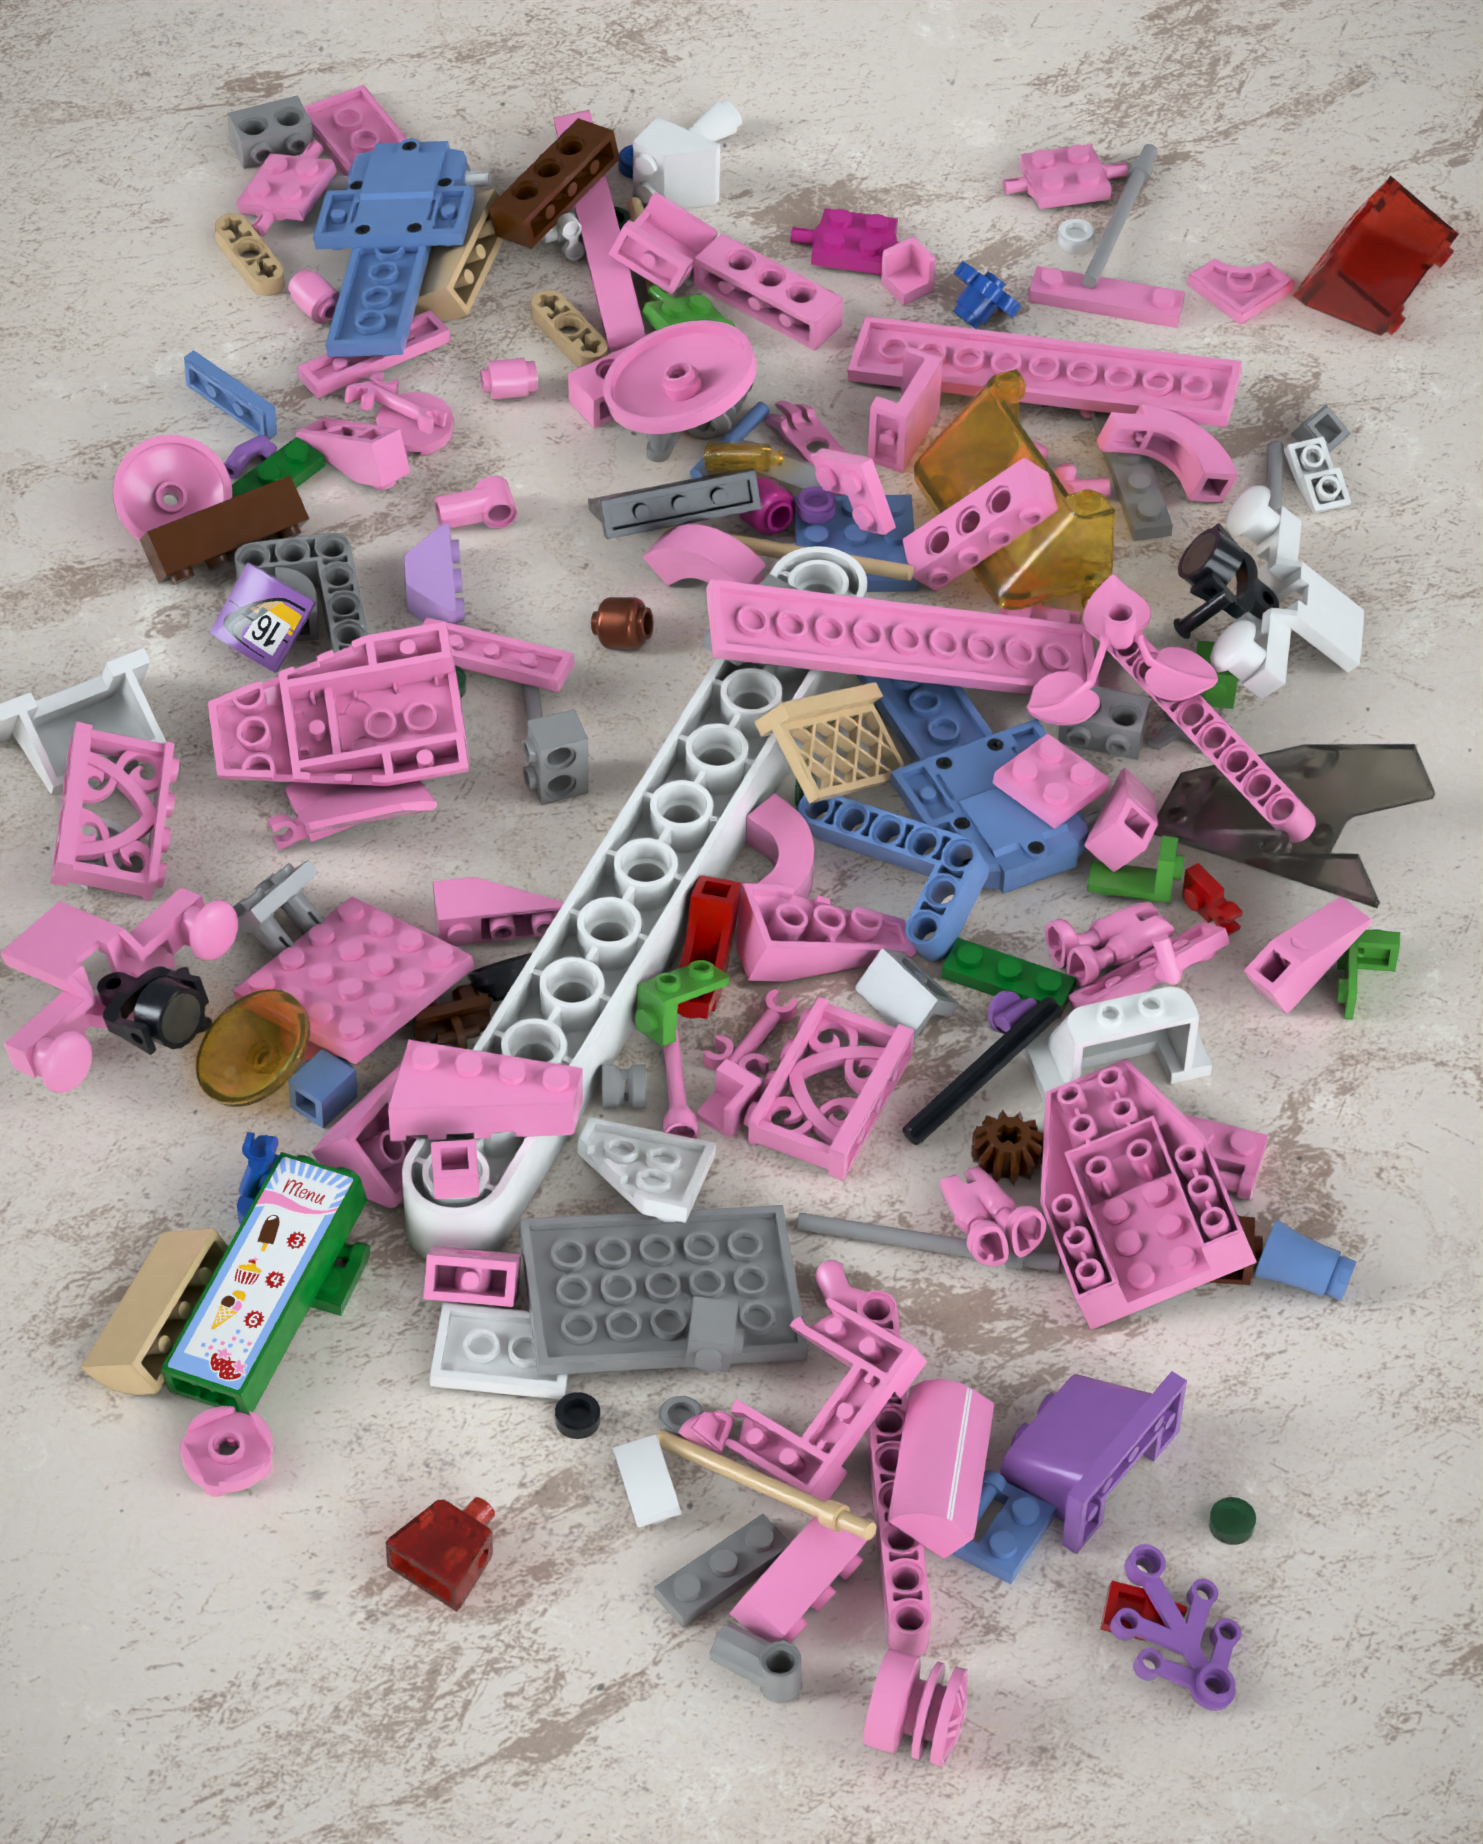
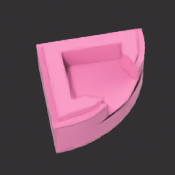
M722 1411L703 1412L689 1418L682 1425L679 1433L688 1441L721 1455L725 1446V1439L728 1438L735 1418Z

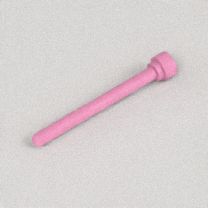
M677 1025L676 1042L663 1046L670 1107L662 1121L663 1132L696 1139L699 1134L696 1115L687 1107Z

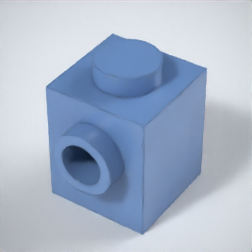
M321 1049L311 1060H305L298 1067L295 1075L288 1081L290 1107L323 1129L357 1097L356 1070L346 1059L342 1057L336 1058L324 1049Z

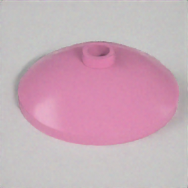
M161 435L139 443L121 461L113 483V503L116 513L126 530L138 541L147 531L232 498L230 476L220 458L203 443L180 435ZM172 495L176 498L177 504L168 506L164 503L163 497Z

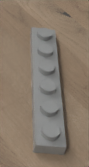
M1092 411L1091 420L1097 438L1111 413ZM1103 452L1133 541L1172 536L1173 524L1149 457L1131 453Z

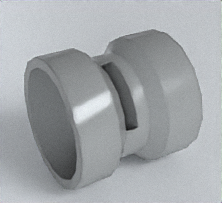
M646 1064L632 1065L629 1069H619L616 1065H602L603 1108H616L619 1104H629L633 1108H646ZM624 1080H628V1093H624Z

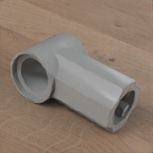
M732 1622L729 1625H723L717 1633L710 1650L711 1661L759 1685L763 1695L770 1701L787 1703L794 1700L800 1694L802 1689L801 1654L797 1647L785 1641L771 1643ZM777 1671H786V1673H775V1672H777Z

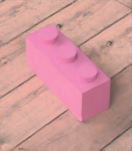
M813 1517L729 1614L749 1632L771 1643L781 1641L782 1639L792 1643L808 1624L802 1618L804 1613L810 1607L819 1612L836 1592L830 1586L832 1581L838 1575L846 1581L864 1560L857 1553L866 1544L867 1540L845 1530L835 1532L820 1525L818 1518Z

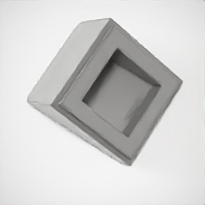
M1327 404L1312 414L1291 433L1300 442L1324 436L1329 453L1351 434Z

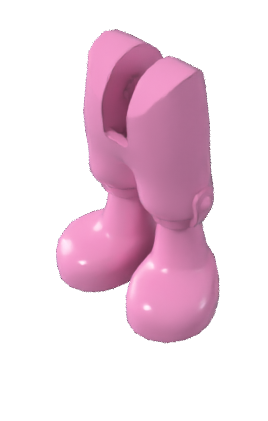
M1150 901L1128 906L1095 920L1090 925L1089 931L1076 934L1073 927L1066 920H1053L1047 923L1045 927V938L1048 950L1059 969L1066 967L1067 975L1076 977V985L1085 986L1093 983L1102 969L1109 965H1124L1134 960L1136 957L1154 948L1153 938L1163 934L1169 935L1170 938L1175 931L1174 927L1164 916H1159L1158 909Z
M975 1166L965 1171L967 1184H964L956 1174L940 1180L939 1187L950 1211L954 1215V1224L962 1232L968 1234L967 1248L971 1255L981 1264L988 1266L1005 1264L1009 1255L1008 1244L1019 1258L1028 1255L1040 1244L1046 1231V1220L1042 1213L1034 1206L1025 1205L1015 1208L1014 1199L1007 1196L997 1182L980 1166Z

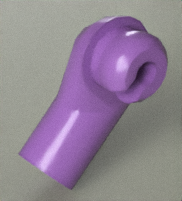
M258 435L235 447L224 462L230 479L238 478L255 455L263 462L277 451V446L269 441L270 437Z

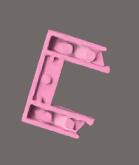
M831 1298L825 1300L832 1312L829 1316L811 1327L807 1326L801 1316L794 1319L789 1325L794 1332L851 1368L802 1437H799L736 1399L732 1405L731 1413L735 1417L744 1418L739 1442L733 1439H725L724 1445L729 1450L767 1476L824 1501L830 1499L848 1474L842 1467V1464L893 1394L901 1399L927 1363L914 1346Z

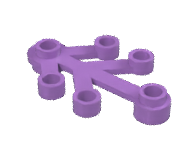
M1149 1544L1136 1546L1125 1561L1124 1569L1126 1576L1131 1583L1143 1586L1166 1627L1142 1618L1138 1612L1131 1608H1122L1111 1620L1110 1629L1113 1635L1123 1641L1131 1640L1135 1636L1182 1655L1189 1666L1188 1668L1164 1659L1163 1655L1154 1648H1145L1133 1662L1134 1672L1142 1680L1152 1681L1158 1676L1188 1688L1194 1701L1201 1707L1211 1711L1225 1709L1232 1702L1236 1693L1235 1679L1228 1670V1665L1233 1647L1241 1638L1239 1625L1228 1618L1220 1619L1214 1625L1209 1634L1214 1649L1210 1661H1208L1200 1648V1643L1209 1610L1218 1598L1216 1585L1207 1579H1198L1193 1583L1186 1595L1190 1608L1185 1622L1160 1578L1166 1568L1164 1555L1158 1548ZM1137 1565L1144 1567L1147 1573L1140 1570ZM1196 1590L1203 1591L1208 1596V1600L1199 1597ZM1120 1620L1128 1621L1132 1629L1125 1628ZM1219 1630L1228 1632L1231 1640L1224 1638ZM1143 1660L1151 1661L1155 1669L1146 1667ZM1206 1685L1212 1686L1216 1693L1210 1691Z

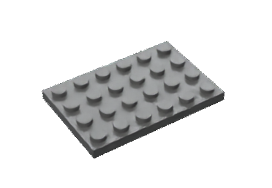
M783 1205L691 1210L686 1223L678 1221L664 1222L654 1216L644 1215L641 1212L519 1219L518 1230L538 1375L685 1367L694 1296L739 1302L736 1327L745 1328L741 1356L732 1355L731 1364L807 1360V1339L794 1332L789 1326L794 1319L799 1316L803 1319Z

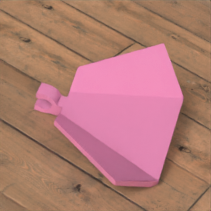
M420 780L391 786L291 782L285 789V792L297 818L292 819L288 815L281 814L268 818L267 821L273 833L278 832L282 827H288L285 834L272 836L274 844L281 850L302 839L308 838L310 842H314L358 824L433 811L437 804Z

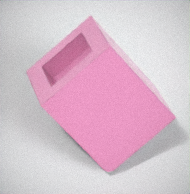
M912 236L883 251L881 284L904 306L934 291L936 259L932 253Z
M726 1058L716 1069V1091L697 1110V1119L726 1137L731 1138L744 1124L745 1115L751 1102H759L762 1079Z

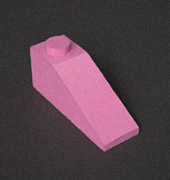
M323 417L295 431L299 439L322 453L326 461L356 483L371 485L376 490H383L395 486L397 479L410 473L400 429Z

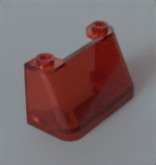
M1390 175L1345 223L1296 289L1293 297L1308 308L1378 336H1382L1386 331L1393 335L1406 319L1402 315L1405 309L1403 304L1434 264L1440 268L1451 257L1454 250L1450 246L1459 233Z

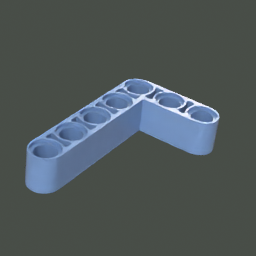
M804 795L799 802L798 812L807 822L815 838L929 876L905 927L906 935L920 956L925 960L935 962L947 957L959 937L989 874V864L975 842L968 837L843 796L809 804ZM823 812H827L825 816L817 819V817L820 814H822ZM863 823L859 829L852 831L855 826ZM899 835L896 840L887 843L890 840V838ZM931 847H935L932 852L923 855L926 850H928ZM972 859L967 865L959 867L965 860ZM954 895L950 901L941 904L946 897ZM936 931L933 937L923 940L927 934Z

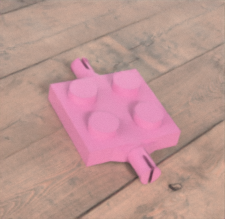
M310 141L304 152L299 156L270 153L236 201L241 214L258 216L252 227L259 236L261 234V237H263L275 221L285 219L304 221L337 173L333 160L318 159V156L323 152V147L317 141H314V143Z
M1092 144L1073 145L1052 150H1037L1031 153L1020 154V168L1024 177L1003 179L1002 185L1005 195L1026 191L1035 199L1040 210L1111 199L1112 187L1108 179L1128 177V167L1125 161L1105 165L1098 159Z

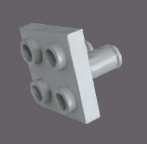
M309 860L296 868L291 863H288L276 874L272 873L254 888L256 891L247 899L243 898L233 906L238 917L236 938L246 932L248 934L253 933L272 957L275 958L287 947L292 948L294 946V942L273 917L277 909L282 908L300 929L302 935L318 923L322 924L324 922V917L318 913L302 893L303 886L319 873Z

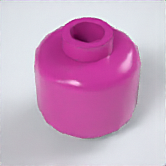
M758 478L757 483L762 509L739 513V516L760 534L769 536L778 534L792 522L795 514V500L789 491L773 479Z

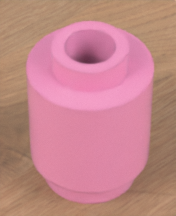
M302 270L296 273L288 286L292 301L315 323L322 324L331 321L340 293L318 272Z
M525 358L487 361V369L480 370L482 392H489L491 400L525 397L529 395V392L538 391L535 361H525Z

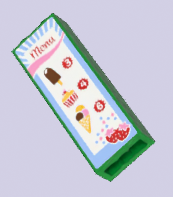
M284 1152L280 1153L161 1367L162 1374L171 1393L213 1407L233 1406L235 1407V1412H243L249 1415V1411L254 1412L368 1201L360 1176L344 1167L335 1169L319 1164L316 1160L306 1155L293 1156Z

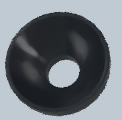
M532 953L512 957L470 971L467 974L468 980L479 993H487L489 997L493 998L494 1002L502 1001Z

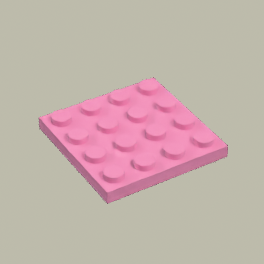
M350 897L326 916L322 924L318 923L294 942L292 948L287 947V949L283 950L235 988L233 993L236 1003L356 1065L475 967L471 954L365 902Z

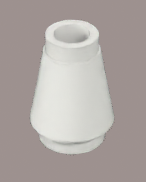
M727 100L722 103L715 102L688 130L716 142L736 134L737 128L742 125V119L731 102Z

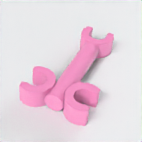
M382 372L373 373L370 376V381L353 383L346 387L345 402L350 403L354 400H361L360 409L363 411L372 409L374 401L417 421L418 429L425 433H433L434 424L442 428L446 425L447 412L445 410L432 406L422 407L397 395L399 380L383 382L384 373Z
M776 989L769 991L765 998L764 1014L734 1050L733 1042L728 1037L717 1035L715 1038V1049L722 1053L714 1054L709 1050H705L703 1052V1064L707 1068L716 1071L727 1058L749 1072L750 1070H758L763 1074H767L769 1071V1060L765 1056L754 1052L778 1023H786L794 1019L797 1013V1000L793 998L788 1005L780 1007L776 1005L778 1003L779 991Z

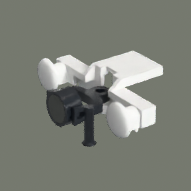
M1258 485L1247 489L1236 499L1226 519L1227 531L1218 523L1200 533L1184 551L1178 565V575L1192 586L1190 588L1191 594L1206 602L1183 619H1174L1173 623L1176 632L1182 638L1189 639L1193 630L1221 610L1232 616L1235 623L1231 624L1221 633L1213 646L1210 655L1211 666L1217 672L1228 670L1238 678L1239 686H1245L1263 700L1286 684L1291 629L1348 673L1359 666L1365 610L1306 564L1298 561L1302 521L1283 506L1275 511L1268 506L1271 497L1270 489L1266 486ZM1230 534L1232 536L1243 534L1257 545L1256 557L1267 562L1257 569L1252 556L1245 552ZM1235 574L1237 580L1236 595L1226 586ZM1293 591L1298 592L1300 595L1303 593L1302 602L1297 600L1286 609L1279 608V601Z

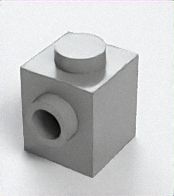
M694 1296L685 1367L698 1368L706 1372H730L732 1355L741 1356L745 1328L736 1327L739 1302Z

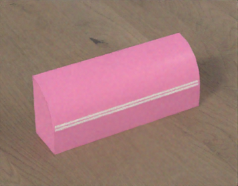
M935 1379L922 1381L910 1387L888 1522L945 1559L975 1538L995 1404L976 1390L960 1382Z

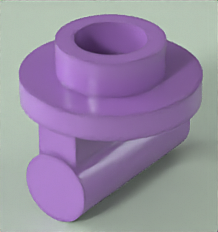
M999 992L992 999L988 1009L990 1026L994 1031L1005 1034L1038 1003L1033 998L1022 1000L1014 992Z

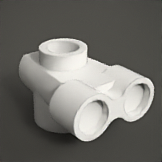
M573 208L558 218L557 224L541 239V242L547 244L557 240L562 252L569 260H578L583 256L585 248L579 240L582 226L578 222Z

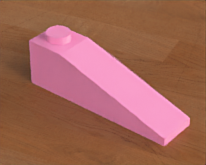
M401 1064L343 1116L311 1151L319 1164L335 1169L344 1167L355 1172L361 1178L367 1199L390 1209L398 1206L403 1200V1163L419 1136L406 1135V1141H390L388 1108Z

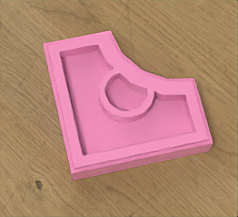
M1217 259L1211 260L1189 274L1187 285L1240 325L1294 290L1295 283L1293 279L1268 261L1258 266L1237 267L1227 265Z

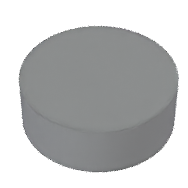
M675 1396L666 1400L661 1405L658 1414L660 1431L666 1430L686 1439L679 1433L680 1428L689 1418L703 1413L702 1406L695 1399L687 1396Z

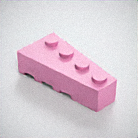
M408 1040L388 1108L390 1141H406V1135H428V1140L447 1139L446 1134L474 1133V1138H491V1134L497 1132H514L516 1137L574 1135L583 1102V1068Z

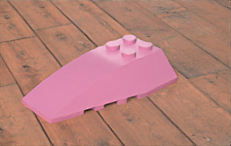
M446 621L360 637L351 641L352 645L335 653L333 650H329L316 656V661L297 669L291 666L279 671V676L260 684L258 680L208 701L218 779L391 786L470 771L469 748L459 684Z

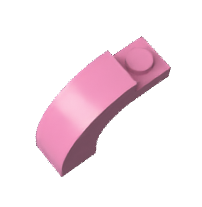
M1140 404L1136 414L1111 412L1096 440L1100 450L1103 452L1140 454L1163 463L1178 477L1188 500L1223 503L1238 476L1230 456L1211 434L1188 418L1161 407Z
M683 524L664 532L642 556L667 586L683 578H696L707 583L711 579L756 585H759L765 579L760 572L766 564L750 548L725 532L700 524Z
M774 793L746 816V844L765 856L774 866V869L757 884H780L794 888L793 895L808 899L812 890L814 873L813 836L802 815L787 801Z

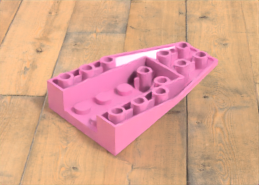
M1128 1059L1114 1063L1046 1092L1040 1203L1075 1299L1090 1330L1257 1263L1205 1135Z

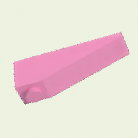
M741 884L736 950L748 981L786 982L871 965L882 948L904 952L908 957H914L917 952L906 935L904 919L858 906L849 911L830 905V898L819 895L816 896L815 900H810L793 895L794 888L780 884Z

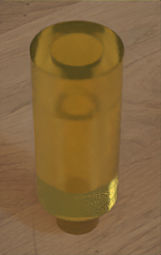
M709 442L704 450V464L707 470L739 471L753 468L756 472H768L771 466H781L783 463V452L781 450H772L771 446L767 443Z

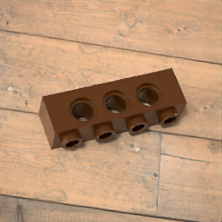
M578 118L489 207L495 235L532 249L557 224L558 218L566 214L620 160L614 130Z

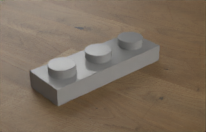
M761 1514L654 1587V1597L684 1628L764 1574L791 1542L764 1514Z

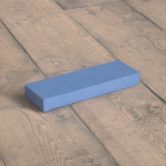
M193 350L184 357L186 385L255 434L270 437L269 440L277 435L274 405Z

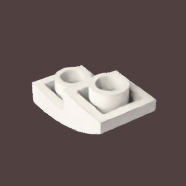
M1324 436L1286 446L1284 452L1297 486L1313 514L1351 504L1340 467L1334 468Z
M656 1434L613 1447L638 1528L649 1524H659L668 1518L682 1514Z

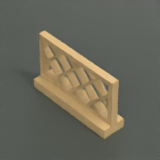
M876 682L783 702L754 722L761 737L771 734L775 735L809 804L890 784L891 771L905 766L873 704L883 697ZM862 717H864L871 733L861 726ZM839 725L849 732V739L839 732ZM816 731L826 737V744L815 737ZM792 736L803 743L802 749L796 745ZM860 741L870 747L869 754L859 747ZM837 746L847 753V759L836 752ZM813 752L824 758L823 765L813 758ZM881 756L886 760L890 769L880 763ZM858 762L868 768L867 775L857 768ZM835 767L845 774L844 780L834 774ZM811 773L822 780L821 789L818 788Z

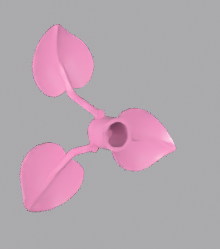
M1113 574L1093 593L1083 612V625L1092 636L1100 638V645L1088 680L1084 683L1079 675L1072 672L1057 671L1043 677L1033 688L1027 710L1033 717L1054 725H1074L1089 719L1100 706L1099 696L1090 689L1096 683L1109 644L1115 649H1126L1133 642L1137 643L1145 663L1151 667L1145 674V684L1151 693L1164 700L1180 701L1192 698L1215 686L1218 682V676L1214 668L1204 658L1185 648L1166 647L1158 653L1156 659L1152 658L1143 640L1142 632L1151 619L1150 607L1139 594L1128 588Z

